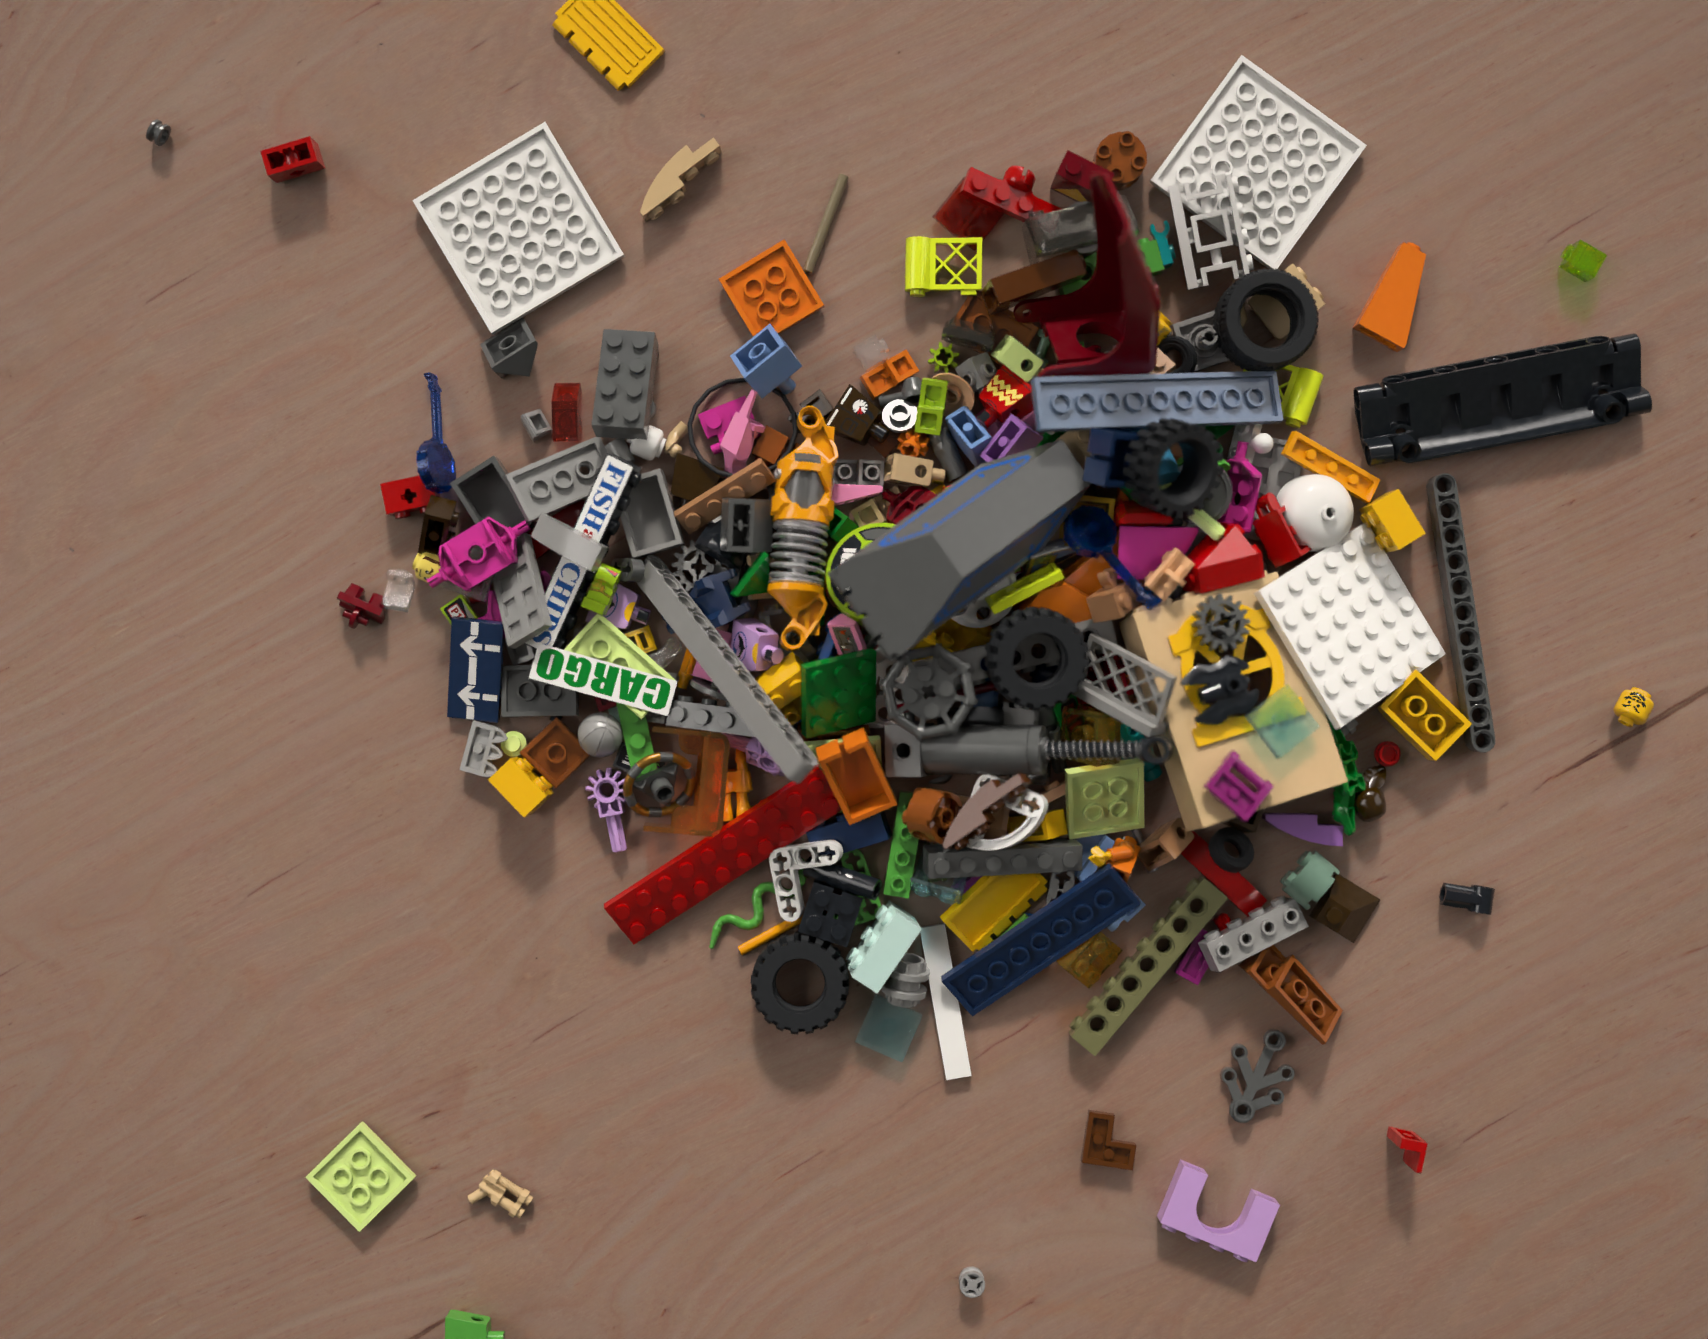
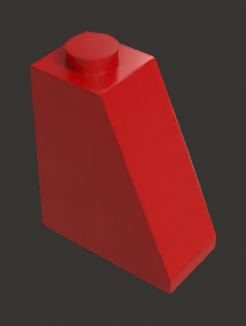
M1219 522L1226 530L1224 535L1215 541L1207 534L1187 556L1195 565L1183 579L1186 582L1183 586V591H1194L1195 593L1202 594L1264 578L1265 572L1261 550L1256 544L1251 545L1243 536L1245 531L1239 524Z

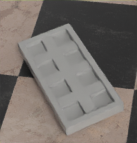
M1272 438L1273 448L1266 454H1260L1255 451L1252 465L1262 474L1258 498L1269 492L1277 497L1279 491L1287 482L1300 476L1301 466L1281 455L1287 440ZM1256 511L1253 521L1259 518ZM1252 524L1251 532L1243 536L1246 539L1261 541L1257 537L1254 530L1255 527Z
M523 533L516 539L518 562L516 564L512 563L492 575L507 645L511 648L519 647L552 627L531 534Z

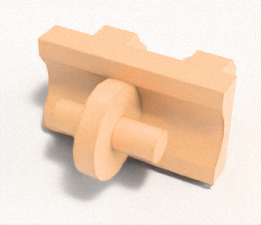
M1174 547L1172 551H1167L1163 555L1162 563L1156 571H1150L1145 577L1146 583L1144 585L1160 599L1166 601L1178 585L1183 587L1186 584L1183 579L1195 564Z

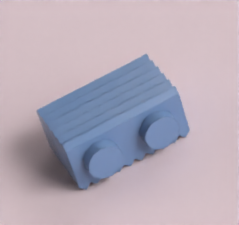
M963 406L946 416L945 420L953 440L966 454L969 461L975 467L986 463L979 455L991 441L992 437L967 406Z

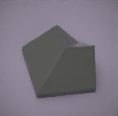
M522 317L480 344L491 368L501 378L508 374L530 376L538 343L527 322Z

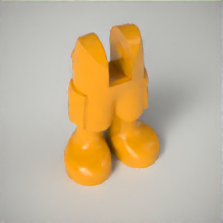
M736 749L735 758L737 768L727 769L726 750H721L717 753L714 793L720 795L718 809L711 815L712 822H728L734 819L731 805L732 792L736 793V817L751 808L747 793L753 790L750 771H748L745 752Z

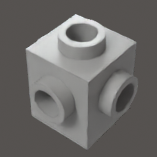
M988 352L970 357L955 368L958 376L969 383L974 394H980L997 372Z

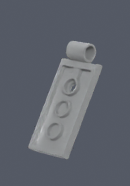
M594 437L506 474L504 480L527 524L538 520L541 513L549 515L586 499L607 453L615 454L633 463L635 458L630 452L625 439L617 438L604 446L601 437ZM580 468H588L589 474L583 475L580 472Z

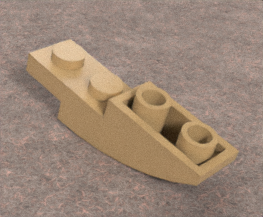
M714 137L693 153L687 145L684 146L665 164L644 198L640 213L645 221L650 218L655 220L664 212L663 208L670 203L674 205L681 201L685 196L683 193L687 191L682 181L685 179L690 181L699 173L698 169L705 164L709 166L718 160L721 149Z

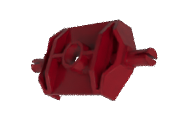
M910 486L903 493L899 492L897 495L886 489L882 493V499L891 503L887 510V522L896 525L937 496V494L923 486Z

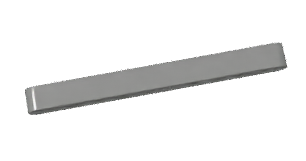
M648 555L643 561L645 568L643 579L637 582V584L786 777L792 782L801 783L818 764L815 755L665 563L655 555Z

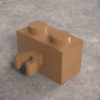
M1114 567L1106 568L1103 570L1104 572L1098 573V580L1103 587L1086 598L1093 622L1098 623L1122 618L1143 602V592L1140 585H1138L1137 579L1117 581V573Z

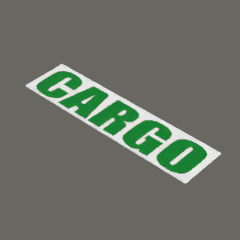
M540 643L538 644L529 678L665 716L669 714L678 682Z

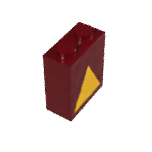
M1067 150L1050 189L1076 202L1087 201L1093 203L1090 176L1096 171H1103L1112 180L1115 173Z

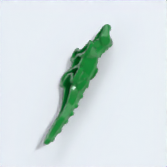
M1326 715L1348 780L1346 783L1333 786L1334 804L1332 817L1336 822L1342 824L1344 833L1347 836H1351L1356 831L1355 793L1364 791L1366 784L1362 774L1357 771L1355 761L1358 758V751L1352 740L1346 741L1341 729H1335Z

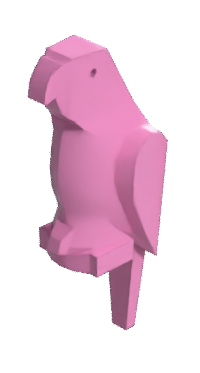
M755 390L750 391L740 412H735L721 441L720 448L724 454L725 472L735 474L746 467V462L752 452L756 436L765 430L761 423L749 418L757 395Z

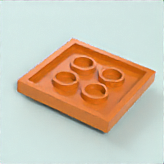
M785 239L719 278V282L753 337L768 324H771L778 334H781L824 308L822 300Z

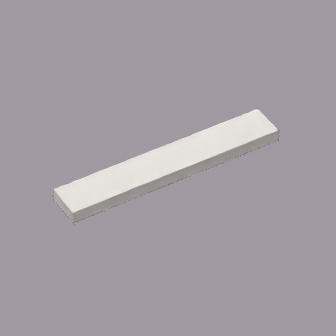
M945 923L921 927L920 934L927 964L926 967L930 970L929 985L946 1080L972 1076L959 1001L941 981V976L953 969Z

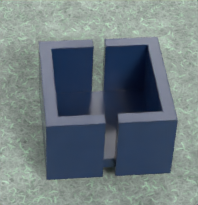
M1091 428L1087 452H1091V455L1086 457L1082 481L1105 487L1126 488L1125 481L1130 478L1123 475V468L1129 467V462L1124 461L1126 454H1132L1133 448L1129 447L1131 441H1139L1138 432Z

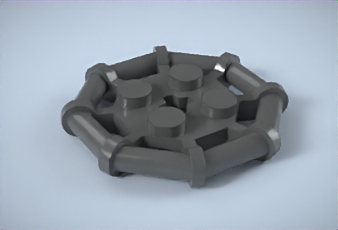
M941 643L907 650L897 658L885 678L881 679L880 685L883 687L887 707V719L915 736L918 741L951 733L953 735L957 734L959 727L973 706L978 703L970 671L972 666L943 648ZM933 656L932 664L916 667L912 661ZM939 658L957 670L952 674L948 673L938 666ZM907 664L911 672L903 683L895 682ZM961 675L964 696L957 695L954 679ZM933 685L935 687L933 692L936 696L934 698H924L923 687ZM893 688L902 690L904 706L897 709ZM955 701L963 702L951 720L947 714ZM909 710L921 718L919 726L901 714ZM942 717L946 723L925 728L927 719Z

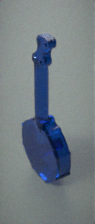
M428 372L424 373V377L427 379V386L431 391L432 438L424 441L418 448V451H416L417 472L426 489L440 494L448 492L452 488L450 483L456 480L455 460L447 444L443 443L440 395L442 389L438 385L437 376Z
M1082 505L1067 516L1064 520V540L1077 555L1096 559L1102 556L1137 595V601L1144 602L1148 610L1154 609L1161 603V598L1152 596L1151 590L1145 589L1113 553L1112 547L1116 543L1117 536L1116 523L1103 508Z

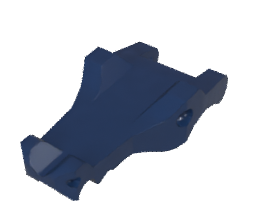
M735 568L695 581L694 588L689 593L690 597L715 628L726 625L752 610L749 602L738 606L735 597L730 595L732 590L728 580L738 576ZM662 616V619H663V620L666 622V624H667V626H666L667 631H668L670 634H674V633H675L674 630L670 627V625L667 623V621H666V620L664 619V617Z

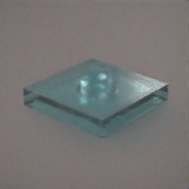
M1288 684L1284 685L1245 715L1276 759L1281 758L1320 727Z
M875 994L855 1042L903 1062L923 1014L910 1008L892 1005L887 1001V998Z

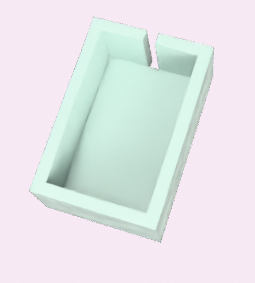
M890 900L886 905L880 906L875 914L876 920L872 926L868 925L864 929L860 937L862 939L857 947H852L846 956V965L851 976L877 994L922 930L913 915Z

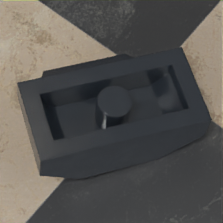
M721 520L716 523H709L694 546L728 568H735L736 572L739 573L747 561V557L752 552H727L720 550Z

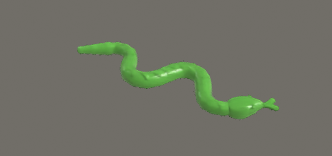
M799 869L798 874L802 888L806 878L803 876V869ZM763 882L754 888L751 897L754 917L752 919L745 920L732 914L720 916L712 928L710 949H714L722 930L721 927L726 923L745 930H752L760 925L764 919L762 895L765 892L775 894L773 882ZM792 894V895L787 896V897L784 896V898H788V897L792 898V897H794L795 895Z

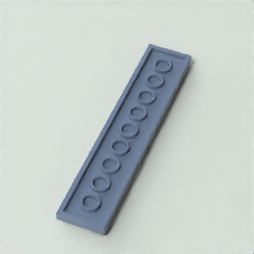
M1276 371L1034 377L1030 380L1037 432L1091 430V428L1143 429L1148 428L1147 424L1152 421L1159 423L1161 418L1178 419L1198 426L1279 424L1284 421Z

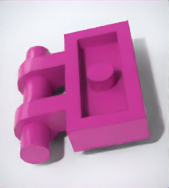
M746 396L698 414L707 439L715 436L719 439L718 443L710 446L714 455L723 452L720 448L721 441L735 412H740ZM751 411L749 418L755 420Z

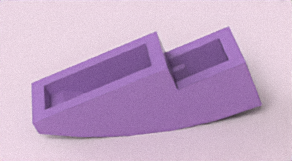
M1263 813L1261 819L1273 827L1297 838L1323 845L1343 846V826L1339 824H1317V815Z

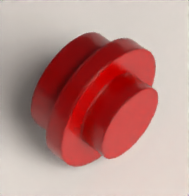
M1391 741L1379 743L1374 751L1375 760L1385 767L1394 766L1398 763L1401 756L1400 748Z

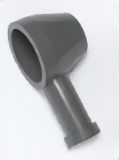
M910 377L905 379L902 392L885 396L879 395L880 407L884 408L894 400H906L912 404L918 403L922 383L920 378Z

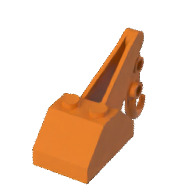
M1120 529L1062 571L1064 579L1012 606L1013 611L1018 609L1022 611L1026 607H1043L1062 614L1074 623L1092 619L1086 598L1103 587L1098 580L1097 574L1104 572L1103 570L1106 568L1114 567L1116 569L1118 566ZM1137 579L1138 585H1140L1143 592L1145 580ZM1157 597L1156 603L1162 601V599Z

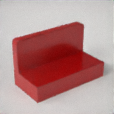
M1389 1126L1387 1137L1399 1148L1405 1149L1403 1162L1415 1173L1421 1174L1428 1143L1413 1131Z

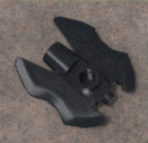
M1225 655L1217 663L1195 666L1183 677L1180 683L1182 686L1207 684L1197 690L1198 699L1202 705L1214 703L1194 718L1195 722L1211 725L1222 724L1231 715L1236 713L1248 714L1257 702L1259 690L1253 689L1248 692L1250 679L1248 676L1241 674L1240 671L1249 668L1247 662L1238 657Z

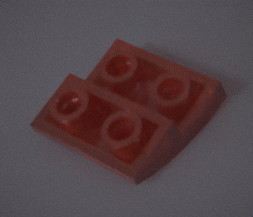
M963 177L932 218L956 238L982 237L984 240L1004 213L961 194L960 190L965 179ZM977 244L966 245L973 251L977 249Z

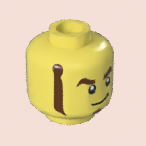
M427 552L418 553L412 565L416 578L427 582V579L437 574L440 569L439 555Z

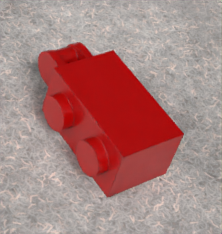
M1269 492L1257 499L1255 511L1259 518L1253 521L1254 530L1266 548L1267 557L1273 562L1275 568L1312 550L1307 545L1300 546L1297 544L1294 535L1297 533L1292 525L1288 526L1282 515V512L1286 511L1285 505L1280 507L1274 494Z

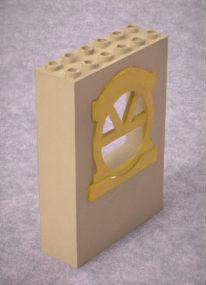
M1264 570V578L1202 594L1195 593L1194 591L1188 592L1173 601L1171 598L1166 599V601H1159L1156 603L1157 605L1151 606L1149 609L1147 605H1144L1127 613L1125 619L1118 623L1127 651L1177 677L1163 721L1167 723L1165 733L1155 737H1166L1173 744V755L1168 761L1164 762L1186 832L1237 817L1203 787L1223 762L1225 756L1232 750L1240 755L1239 759L1258 776L1274 785L1255 811L1348 782L1325 712L1254 594L1279 578L1277 572L1268 574L1267 570ZM1222 593L1223 600L1231 595L1232 603L1241 601L1239 609H1247L1248 612L1243 616L1244 619H1249L1251 622L1244 625V628L1249 630V634L1241 635L1245 641L1241 644H1236L1237 648L1233 651V657L1243 660L1247 636L1253 637L1266 653L1264 658L1247 662L1249 668L1244 671L1240 670L1241 674H1248L1271 667L1272 685L1264 704L1252 714L1240 717L1229 716L1222 724H1201L1195 722L1194 718L1209 708L1210 705H1202L1200 703L1197 690L1207 684L1182 686L1180 683L1183 677L1193 668L1196 651H1199L1212 664L1222 659L1214 651H1210L1207 644L1200 645L1203 638L1201 636L1194 637L1193 634L1198 629L1191 626V623L1197 621V618L1193 617L1192 613L1196 610L1200 611L1197 605L1202 601L1205 602V598L1209 596L1215 598L1217 594ZM1207 615L1205 617V625L1208 619ZM1226 619L1224 621H1217L1218 623L1214 624L1213 626L1216 627L1218 625H1224V623L1228 620ZM1133 667L1138 682L1146 678L1142 667ZM1157 677L1154 680L1160 693L1164 691L1167 681ZM1148 682L1140 685L1145 699L1153 696ZM1155 700L1147 702L1150 713L1156 716L1158 708ZM1158 743L1161 755L1163 756L1165 752L1164 746ZM1231 767L1229 771L1255 794L1257 788Z

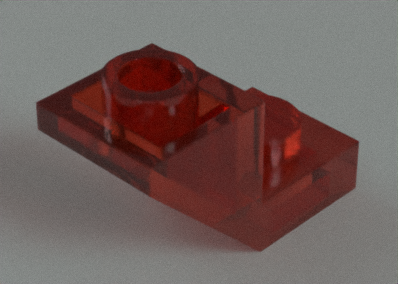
M555 383L551 401L553 442L579 441L582 425L579 413L582 392L580 383Z

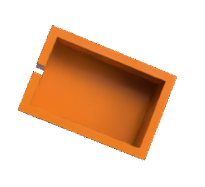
M864 727L842 736L843 741L840 743L835 739L816 748L819 764L849 825L897 805L893 789L887 777H885V772Z

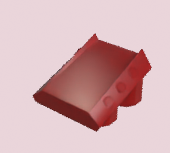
M1122 498L1114 507L1115 527L1168 526L1173 521L1172 517L1142 507L1134 501H1123Z

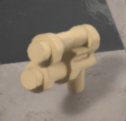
M494 1169L488 1173L489 1175L482 1178L479 1189L468 1195L471 1204L488 1196L491 1198L492 1205L496 1207L498 1204L509 1211L508 1215L512 1218L514 1216L520 1218L525 1211L521 1205L525 1204L528 1206L533 1199L529 1195L530 1191L518 1187V1185L501 1176L502 1173ZM506 1190L518 1197L516 1203L503 1195Z

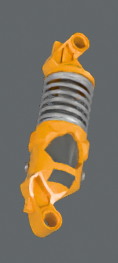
M806 406L799 412L797 427L804 436L805 441L777 462V469L774 472L776 478L775 495L771 499L770 515L773 516L774 522L772 527L777 530V533H774L772 537L779 541L771 546L773 549L783 552H774L770 556L773 559L788 562H772L770 564L773 569L785 570L787 572H771L768 574L773 579L768 581L767 591L791 617V622L780 636L782 648L789 652L800 649L808 636H819L820 619L824 615L828 604L824 596L825 583L821 579L826 575L822 570L826 563L822 559L827 556V553L823 550L828 546L825 539L829 535L826 531L829 530L830 521L834 518L835 502L832 500V489L835 480L833 476L834 466L839 455L834 443L835 427L827 426L821 412L814 406ZM812 415L816 423L814 425H806L802 417ZM809 561L817 562L820 565L811 566ZM808 571L817 572L819 574L808 575ZM787 633H796L799 637V643L794 646L789 645L785 639Z

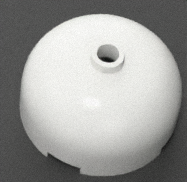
M1311 474L1295 477L1282 487L1276 497L1280 507L1285 505L1286 511L1282 512V515L1288 526L1292 525L1297 533L1294 535L1297 544L1309 546L1312 549L1309 552H1319L1339 544L1347 536L1354 518L1352 499L1346 488L1329 476Z

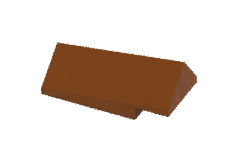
M1272 945L1246 958L1239 964L1257 984L1322 1045L1327 1042L1343 1010L1293 954L1285 958Z

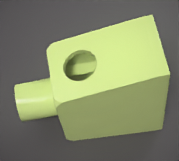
M1007 334L991 353L992 357L1027 383L1034 377H1038V374L1043 370L1041 368L1043 361L1015 338ZM1026 359L1028 366L1023 369L1021 368V363Z

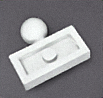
M1262 424L1236 425L1227 460L1233 459L1236 454L1238 441L1249 443L1245 458L1249 459V462L1252 464L1255 451L1260 454H1266L1271 451L1273 439L1269 434L1260 433Z

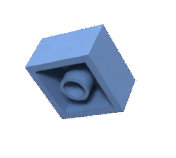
M768 324L730 355L744 379L762 399L777 386L783 394H789L796 387V383L790 376L800 369L802 365L771 324Z

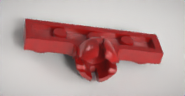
M1011 166L1006 170L1003 180H999L973 167L968 169L960 190L961 194L1050 235L1055 233L1063 209L1033 194L1032 188L1036 178L1032 171L1028 169L1026 176H1023L1024 167Z

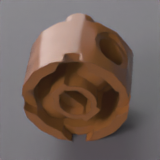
M1116 132L1109 134L1100 142L1094 154L1093 163L1115 173L1112 182L1115 189L1120 191L1130 188L1138 181L1147 164V153L1143 143L1132 132Z
M917 787L914 790L908 808L903 812L902 822L907 825L911 836L916 839L943 844L953 820L959 813V808H962V803L954 793Z

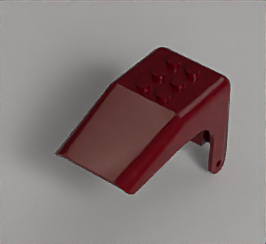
M1096 171L1090 176L1097 237L1096 267L1092 277L1084 286L1072 293L1023 300L1013 310L1014 317L1018 322H1040L1045 337L1049 338L1055 353L1057 365L1044 368L1038 374V377L1150 374L1155 369L1157 363L1161 307L1159 289L1152 280L1151 270L1147 267L1110 176L1103 171ZM1100 333L1111 336L1119 343L1110 352L1099 353L1083 347L1078 342L1076 335Z

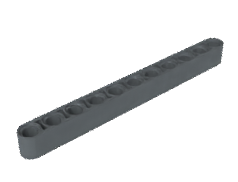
M1443 473L1428 480L1426 491L1460 712L1472 723L1463 733L1464 741L1468 749L1486 753L1492 750L1495 745V733L1459 496L1455 478L1450 474ZM1439 479L1446 484V489L1443 493L1437 489V481ZM1442 505H1446L1450 510L1448 518L1441 515ZM1447 530L1451 531L1454 536L1451 544L1447 543L1444 538ZM1451 555L1457 559V567L1455 569H1452L1448 564ZM1455 581L1461 585V592L1458 595L1452 590V585ZM1459 606L1465 610V617L1462 620L1456 616V610ZM1463 632H1466L1469 636V642L1465 646L1460 642V636ZM1467 657L1473 662V667L1470 671H1467L1464 667V661ZM1471 683H1474L1477 688L1474 696H1470L1468 693V686ZM1476 708L1481 713V717L1477 722L1472 719V712ZM1479 734L1484 736V744L1481 747H1478L1475 742Z

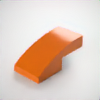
M906 349L887 359L878 367L861 375L860 380L872 400H874L879 395L904 382L905 379L917 374L919 369Z

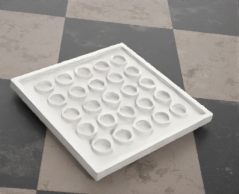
M1241 55L1149 183L1170 197L1168 186L1189 182L1192 195L1217 189L1215 175L1231 172L1232 177L1237 176L1239 192L1235 193L1236 203H1242L1244 218L1240 219L1241 229H1247L1249 244L1245 245V251L1268 269L1275 270L1278 269L1367 145ZM1222 182L1223 193L1210 196L1213 211L1226 208L1229 219L1233 218L1226 182ZM1185 191L1180 192L1182 205L1193 215L1203 214L1200 199L1187 201ZM1222 215L1202 219L1203 222L1226 238ZM1236 233L1231 234L1233 243L1238 246Z
M546 122L413 200L493 335L625 257Z
M1365 523L1348 532L1347 536L1339 544L1317 552L1254 593L1335 729L1343 727L1403 685L1414 669L1420 673L1446 654L1384 549L1381 550L1376 543L1375 534L1371 527L1367 528Z

